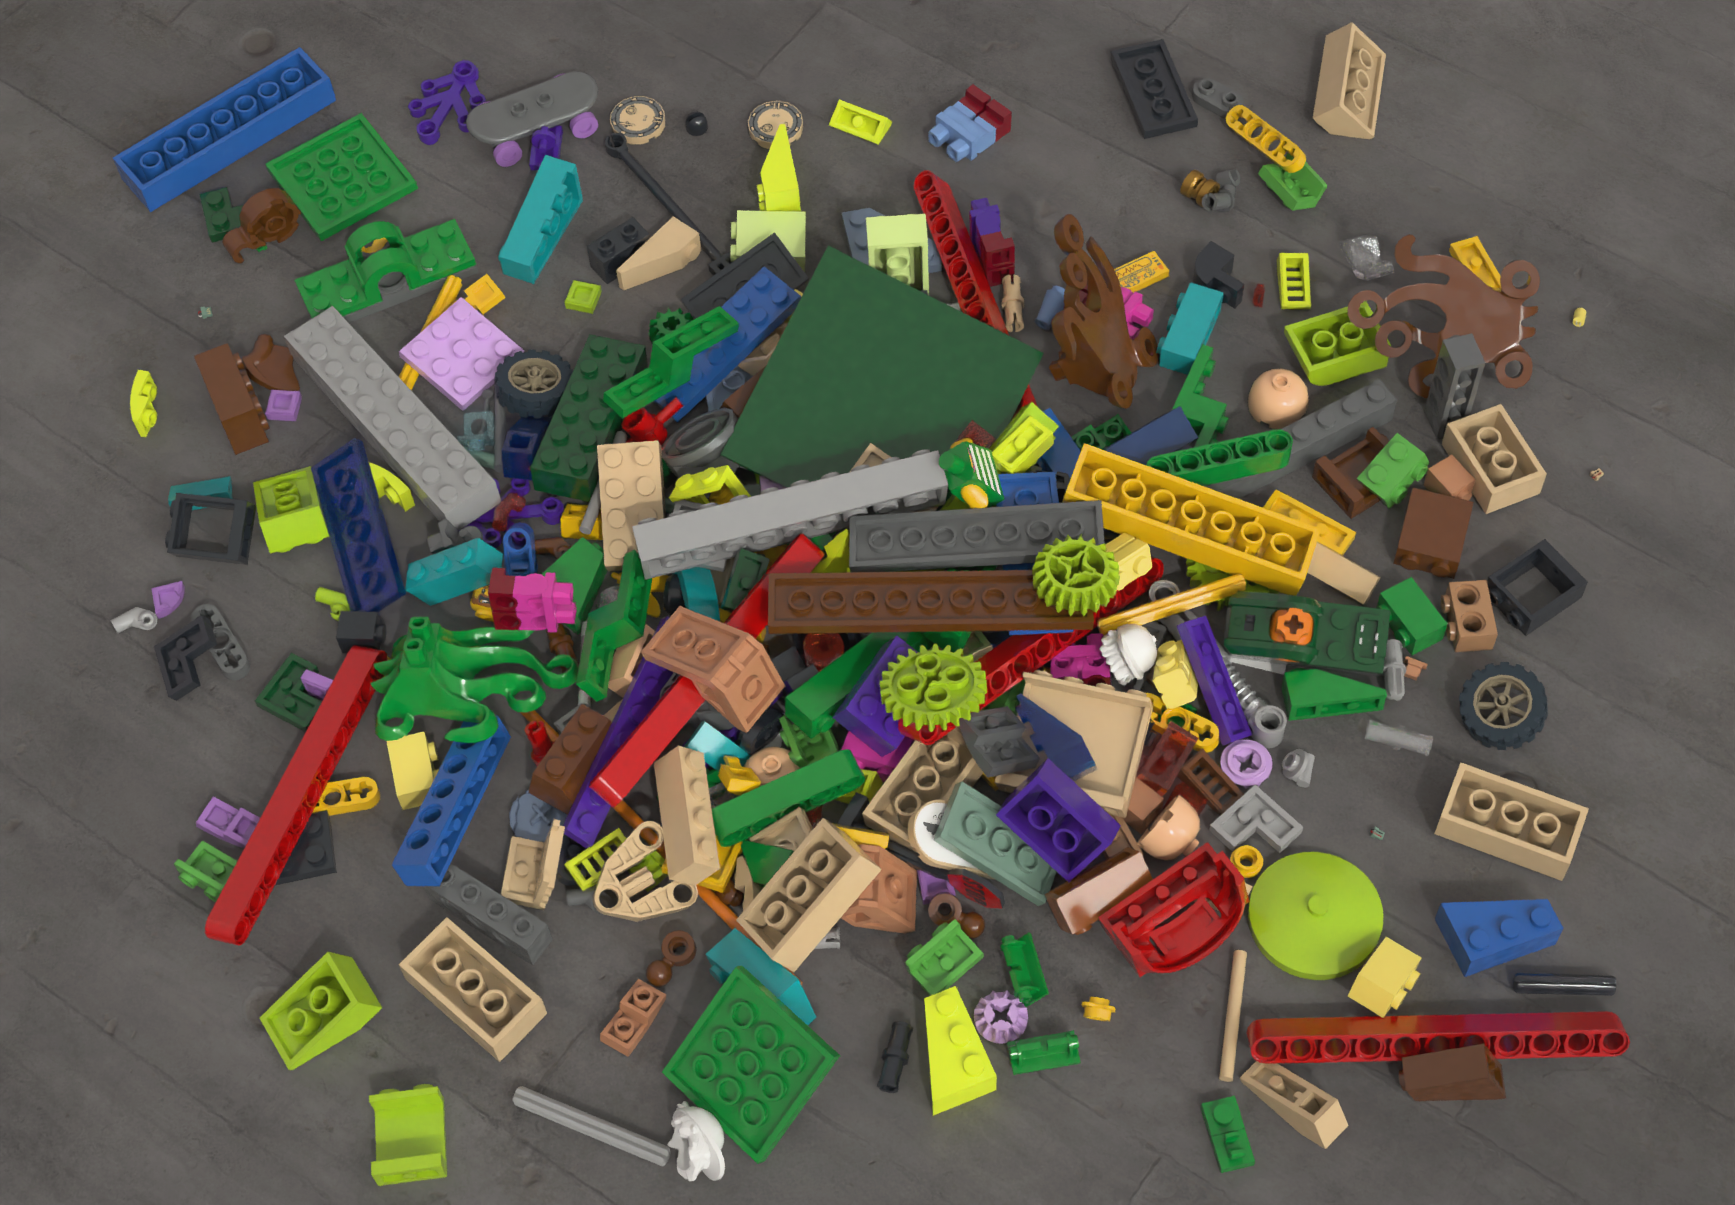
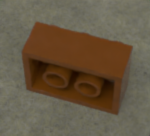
M228 343L194 355L235 455L268 443L269 440L265 431L270 429L264 413H262L263 410L253 391L254 389L239 353L232 354Z

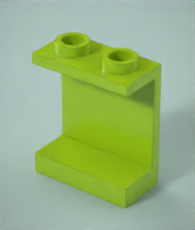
M421 1084L413 1087V1090L384 1089L379 1094L369 1095V1102L375 1111L376 1161L371 1162V1175L377 1185L383 1186L447 1177L444 1097L438 1086Z

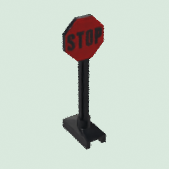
M856 792L837 824L872 830V828L864 825L865 821L862 815L869 804L868 797ZM888 840L885 850L908 865L935 878L947 880L967 899L986 908H1003L1005 904L1003 893L985 878L966 869L947 870L930 866L918 857L919 853Z

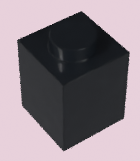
M340 611L336 640L342 653H348L354 645L380 650L381 643L386 641L387 631L386 625L381 623L378 612Z

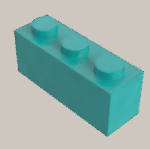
M1190 283L1186 293H1180L1176 304L1178 312L1176 315L1171 314L1166 331H1168L1167 337L1162 336L1157 347V353L1161 354L1160 367L1186 375L1189 374L1202 344H1207L1221 312L1223 292Z
M480 538L470 540L409 563L405 590L432 606L489 585L492 568H502L503 554Z

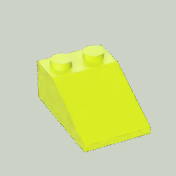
M780 124L760 172L762 184L757 185L758 199L761 202L759 203V211L801 212L799 187L785 124Z

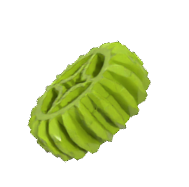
M1067 535L1063 542L1055 538L1053 545L1045 544L1043 551L1038 552L1032 568L1033 585L1037 589L1038 598H1045L1047 607L1056 605L1057 613L1063 609L1068 610L1070 617L1075 611H1080L1085 616L1087 609L1097 613L1100 605L1107 607L1110 598H1114L1120 581L1118 562L1114 561L1113 552H1106L1105 543L1096 546L1094 537L1090 541H1084L1082 535L1077 540H1072Z

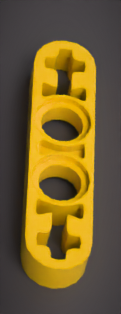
M1237 105L1229 110L1226 116L1227 125L1237 135L1288 173H1295L1304 166L1306 155L1290 139L1243 105ZM1240 117L1247 121L1245 126L1237 121ZM1263 127L1259 136L1251 138L1252 132L1256 128ZM1280 140L1276 149L1268 151L1269 145L1273 141ZM1286 152L1294 157L1292 161L1284 156Z

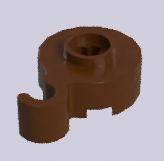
M270 188L260 191L249 198L243 205L239 215L241 226L229 231L224 236L223 246L235 262L243 263L244 258L239 253L243 248L257 249L258 247L266 246L265 242L277 240L278 243H281L292 236L299 227L297 219L301 211L284 190Z

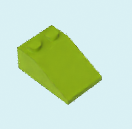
M311 466L253 482L259 524L270 554L287 552L295 546L306 543L315 544L322 541L323 538L329 537L327 522Z
M327 952L259 1019L288 1070H294L359 1031L382 1009V1006L352 957Z

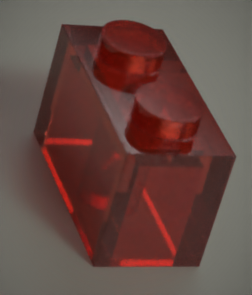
M1170 721L1159 734L1139 768L1136 777L1160 796H1163L1171 787L1199 738Z

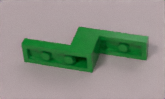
M718 306L653 342L649 368L605 391L603 401L621 418H624L690 381L694 356L738 332L739 322Z
M1202 344L1172 410L1179 406L1182 408L1198 436L1194 447L1219 442L1216 438L1219 433L1224 434L1229 422V417L1225 416L1227 404L1202 396L1206 383H1203L1205 377L1210 378L1216 364V361L1212 360L1213 347Z
M635 549L625 554L617 600L588 614L576 685L596 702L607 697L614 650L644 635L652 578L645 580L639 554Z

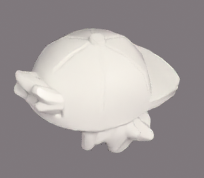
M1125 624L1117 627V630H1109L1101 639L1103 644L1100 647L1102 656L1106 657V663L1110 665V672L1114 674L1118 683L1123 686L1127 682L1129 683L1131 679H1143L1144 673L1156 662L1157 648L1155 642L1157 640L1145 627L1137 624Z
M683 1101L682 1104H677L678 1108H676L671 1122L672 1127H674V1133L667 1145L678 1149V1173L685 1179H688V1181H695L701 1170L713 1181L721 1179L724 1175L725 1162L721 1152L724 1144V1133L719 1121L712 1113L699 1107H690L686 1101Z

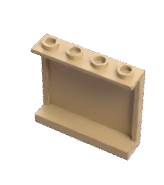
M1035 670L1033 674L1024 672L1023 678L1026 683L1017 717L1026 726L1022 738L1040 757L1036 768L996 776L995 784L999 790L1012 793L1049 758L1109 815L1126 818L1153 710L1151 699L1146 697L1147 694L1138 690H1128L1125 693L1115 691L1113 686L1104 683H1097L1095 687L1086 685L1082 680L1074 677H1065L1064 680L1052 678L1053 675L1045 671Z

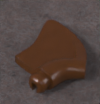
M268 334L259 335L252 352L241 357L248 377L269 390L300 391L299 383L293 370L294 358L289 348L274 345L273 338Z

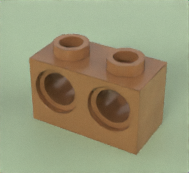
M1487 580L1449 582L1445 595H1441V610L1443 614L1447 613L1449 622H1447L1446 635L1448 641H1453L1454 651L1492 650L1498 632ZM1460 601H1465L1469 603V605L1463 604ZM1465 628H1471L1476 632H1470Z

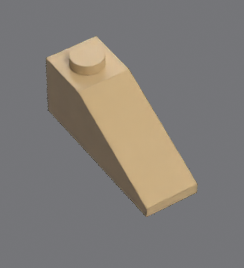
M673 216L616 270L619 288L626 290L683 269L700 254L699 233Z
M1256 1061L1240 1077L1241 1082L1296 1131L1324 1149L1348 1126L1338 1099L1277 1063L1265 1064Z

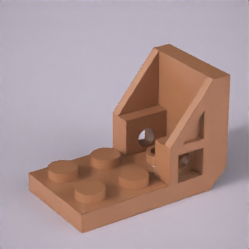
M682 606L677 608L641 651L645 660L691 679L699 694L737 729L746 733L785 687L764 646L753 636Z
M858 845L882 870L848 908L841 919L855 927L903 934L914 932L917 870L880 846Z

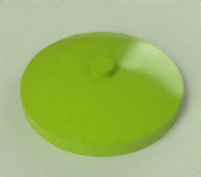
M1302 852L1281 858L1260 875L1250 896L1248 924L1257 947L1275 966L1300 978L1329 980L1355 971L1370 958L1382 932L1383 907L1373 883L1355 865L1327 853Z

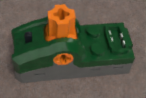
M1238 591L1228 601L1222 647L1231 658L1380 676L1383 674L1386 657L1390 610L1320 602L1316 599L1296 595Z

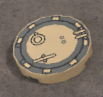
M645 96L630 97L622 100L612 110L610 116L611 129L613 133L623 134L629 144H644L649 142V139L654 136L657 138L661 135L665 128V113L662 106L654 99Z
M766 102L756 107L750 114L748 120L750 137L752 140L757 141L759 146L770 149L779 125L785 124L789 145H791V142L795 139L797 141L801 137L803 131L802 115L795 106L787 102Z

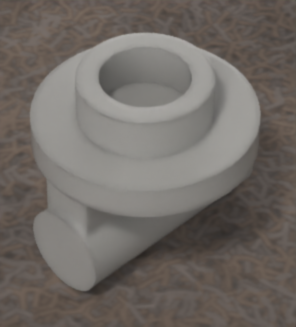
M1296 749L1288 753L1282 762L1283 775L1289 780L1297 782L1296 784L1300 787H1309L1315 756L1302 749Z

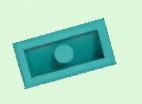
M231 477L171 486L168 504L171 506L172 501L176 498V493L233 499ZM192 506V510L207 508Z

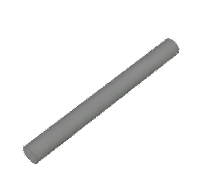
M618 431L612 444L625 443L628 437L627 434ZM599 479L579 528L584 534L591 533L601 508Z

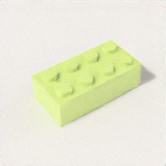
M926 214L867 217L869 266L919 291L927 290L929 295Z

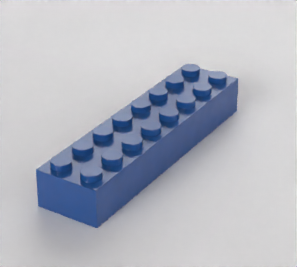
M299 47L113 157L121 179L145 207L152 212L335 102L336 97L330 78Z

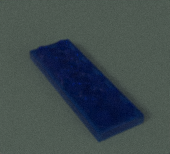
M354 438L311 467L349 609L350 611L380 612L406 595V591L363 441Z

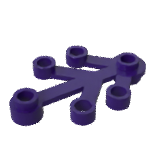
M467 60L459 61L454 65L451 74L434 80L428 79L421 83V91L426 98L414 99L409 103L408 107L411 116L415 118L423 117L426 114V109L439 105L431 119L423 120L417 125L418 137L423 143L433 145L438 141L440 137L439 128L452 107L458 117L459 129L462 132H469L467 125L463 124L466 122L469 113L460 96L462 90L465 87L470 95L471 109L486 102L485 96L480 94L475 83L479 78V71L472 62ZM452 85L449 90L438 93V89Z
M518 475L512 479V488L501 497L502 502L465 527L475 526L482 532L483 541L493 548H497L502 542L499 531L495 528L486 529L479 522H491L505 533L514 524L510 521L511 519L542 517L545 523L555 525L561 522L560 518L564 511L563 503L557 498L549 497L542 504L510 507L521 496L528 494L531 489L529 479L526 476ZM494 479L497 485L498 492L500 494L501 489L499 482L496 479ZM519 484H525V486L521 488L517 487V485ZM513 532L511 537L514 539L515 544L525 545L526 537L518 538V535L522 533ZM489 537H496V539L492 541L487 540Z

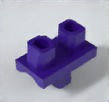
M543 126L541 130H537L532 134L529 162L531 170H539L545 155L560 159L563 135L562 126H555L553 128Z

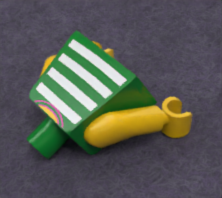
M964 438L954 442L950 450L940 456L939 466L944 469L950 492L971 509L993 507L1005 500L990 449L974 444L969 438Z

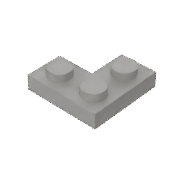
M1254 785L1210 825L1209 831L1232 852L1256 832L1275 850L1281 853L1302 833L1303 826L1258 786Z

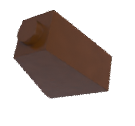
M1485 1044L1402 1057L1403 1070H1399L1400 1085L1402 1090L1406 1091L1415 1101L1497 1100L1506 1098L1502 1065Z

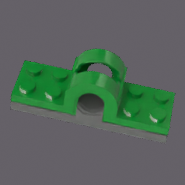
M455 219L405 238L398 226L385 221H377L363 225L350 235L344 246L348 260L295 279V283L311 319L333 306L350 323L441 288L450 275L459 277L462 280L479 272L475 258ZM381 238L388 240L385 246L377 252L365 253L362 251L366 244Z

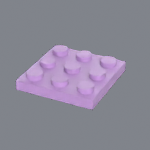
M461 297L399 351V356L464 411L482 395L484 390L489 389L494 384L495 372H497L499 363L503 364L507 356L512 357L514 353L519 351L524 353V350Z

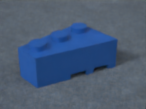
M1548 899L1440 903L1435 916V921L1464 977L1555 945L1564 929Z

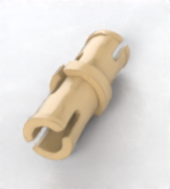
M1007 275L1002 279L1004 298H1002L1001 302L1002 309L1005 311V326L1007 331L1012 332V324L1015 323V332H1019L1024 328L1022 316L1024 298L1021 296V281L1019 276L1013 275L1014 283L1011 284V275Z

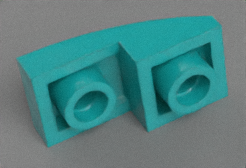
M705 721L701 722L684 745L685 748L704 753L705 762L715 770L717 769L718 772L720 771L721 764L726 765L723 760L724 755L738 757L742 767L745 766L746 761L751 757V755Z

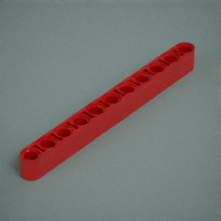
M929 170L920 172L914 180V190L922 211L926 214L927 224L961 311L1009 335L950 186ZM1029 384L1012 419L1022 407L1031 402L1038 407Z
M800 533L725 620L724 624L747 632L756 639L768 625L769 574L811 573L825 553L806 535ZM679 675L588 785L612 808L623 800L705 701L691 679Z
M1151 557V570L1126 585L1122 590H1117L1114 598H1110L1107 607L1100 605L1097 613L1093 612V629L1097 627L1099 619L1117 613L1149 590L1152 584L1161 580L1164 565L1160 559ZM1073 630V632L1012 635L975 662L981 663V670L985 671L987 681L985 703L979 704L980 710L1024 679V672L1033 673L1091 630ZM903 718L899 719L898 729L903 736L925 745L935 743L957 727L949 722L947 723V730H943L940 725H935L933 732H930L928 725H923L918 731L914 722L907 727L903 726Z
M356 645L349 650L207 918L205 925L207 938L237 946L242 945L247 940L376 691L372 687L371 682L383 677L374 668V663L388 660L385 651Z
M1608 1011L1385 1016L1384 1018L1380 1016L1271 1018L1255 1020L1247 1028L1251 1055L1259 1063L1265 1064L1402 1061V1057L1485 1044L1496 1059L1613 1057L1624 1053L1630 1044L1629 1036L1620 1018L1615 1013ZM1297 1039H1303L1299 1042H1294Z

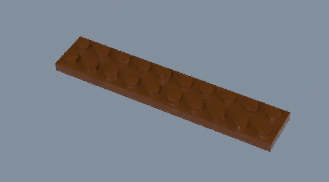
M1032 570L769 574V634L1093 630L1094 625L1093 611L1087 609L1085 616L1080 611H1075L1070 617L1066 609L1057 613L1056 605L1047 607L1045 598H1038L1037 589L1033 585Z

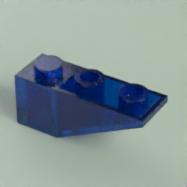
M521 417L508 430L502 448L504 477L532 480L530 467L552 418Z
M1017 695L1020 705L1015 708L1023 724L1030 722L1035 732L1030 735V738L1038 753L1045 751L1047 757L1073 781L1098 770L1081 735L1024 695Z

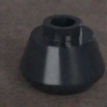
M678 574L668 577L664 587V610L670 616L679 606L686 608Z

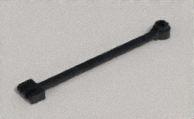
M611 133L613 147L610 137L607 136L605 138V148L608 155L613 158L622 159L672 216L699 233L701 248L713 261L708 264L709 272L714 276L721 269L731 264V251L724 255L720 253L630 153L626 137L621 133Z

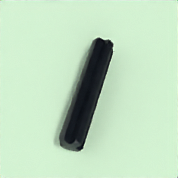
M1516 973L1513 978L1514 991L1527 994L1612 996L1615 994L1617 987L1616 979L1612 975Z

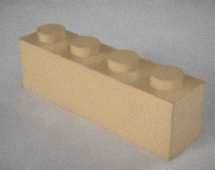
M678 745L654 762L669 879L695 886L718 871L720 865L704 753Z

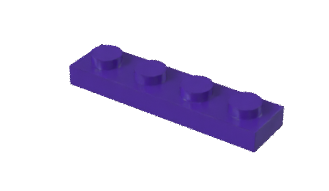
M1203 616L1177 625L1213 722L1219 729L1222 745L1224 746L1251 736L1250 727L1207 617Z

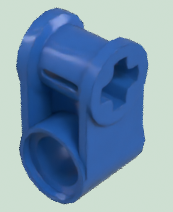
M519 522L513 524L503 537L506 575L527 576L534 573L538 574L535 535L533 529L526 523ZM521 532L524 534L526 544H515L512 541V533Z

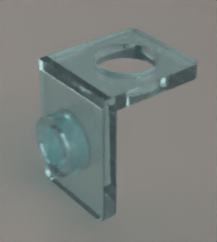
M471 412L464 414V436H456V439L460 444L467 447V450H484L485 446L494 445L493 412ZM484 419L487 423L486 432L474 435L471 431L473 421Z

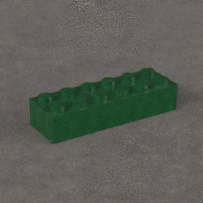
M589 334L530 467L534 490L590 502L599 479L597 445L612 444L618 431L622 432L623 429L622 422L624 418H621L603 401L604 392L648 368L645 345Z

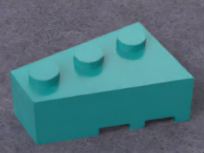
M736 928L706 953L712 966L709 972L720 984L727 980L736 966H743L805 1024L809 1025L816 1018L799 979L781 964L772 960L765 951Z

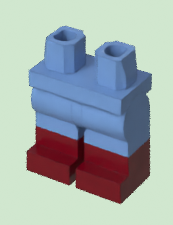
M972 84L966 89L965 96L953 106L947 107L944 112L941 111L936 115V125L928 132V141L935 147H940L945 142L949 144L947 146V154L955 162L964 157L972 161L977 157V153L983 152L1011 131L1012 112L995 99L991 100L988 94Z

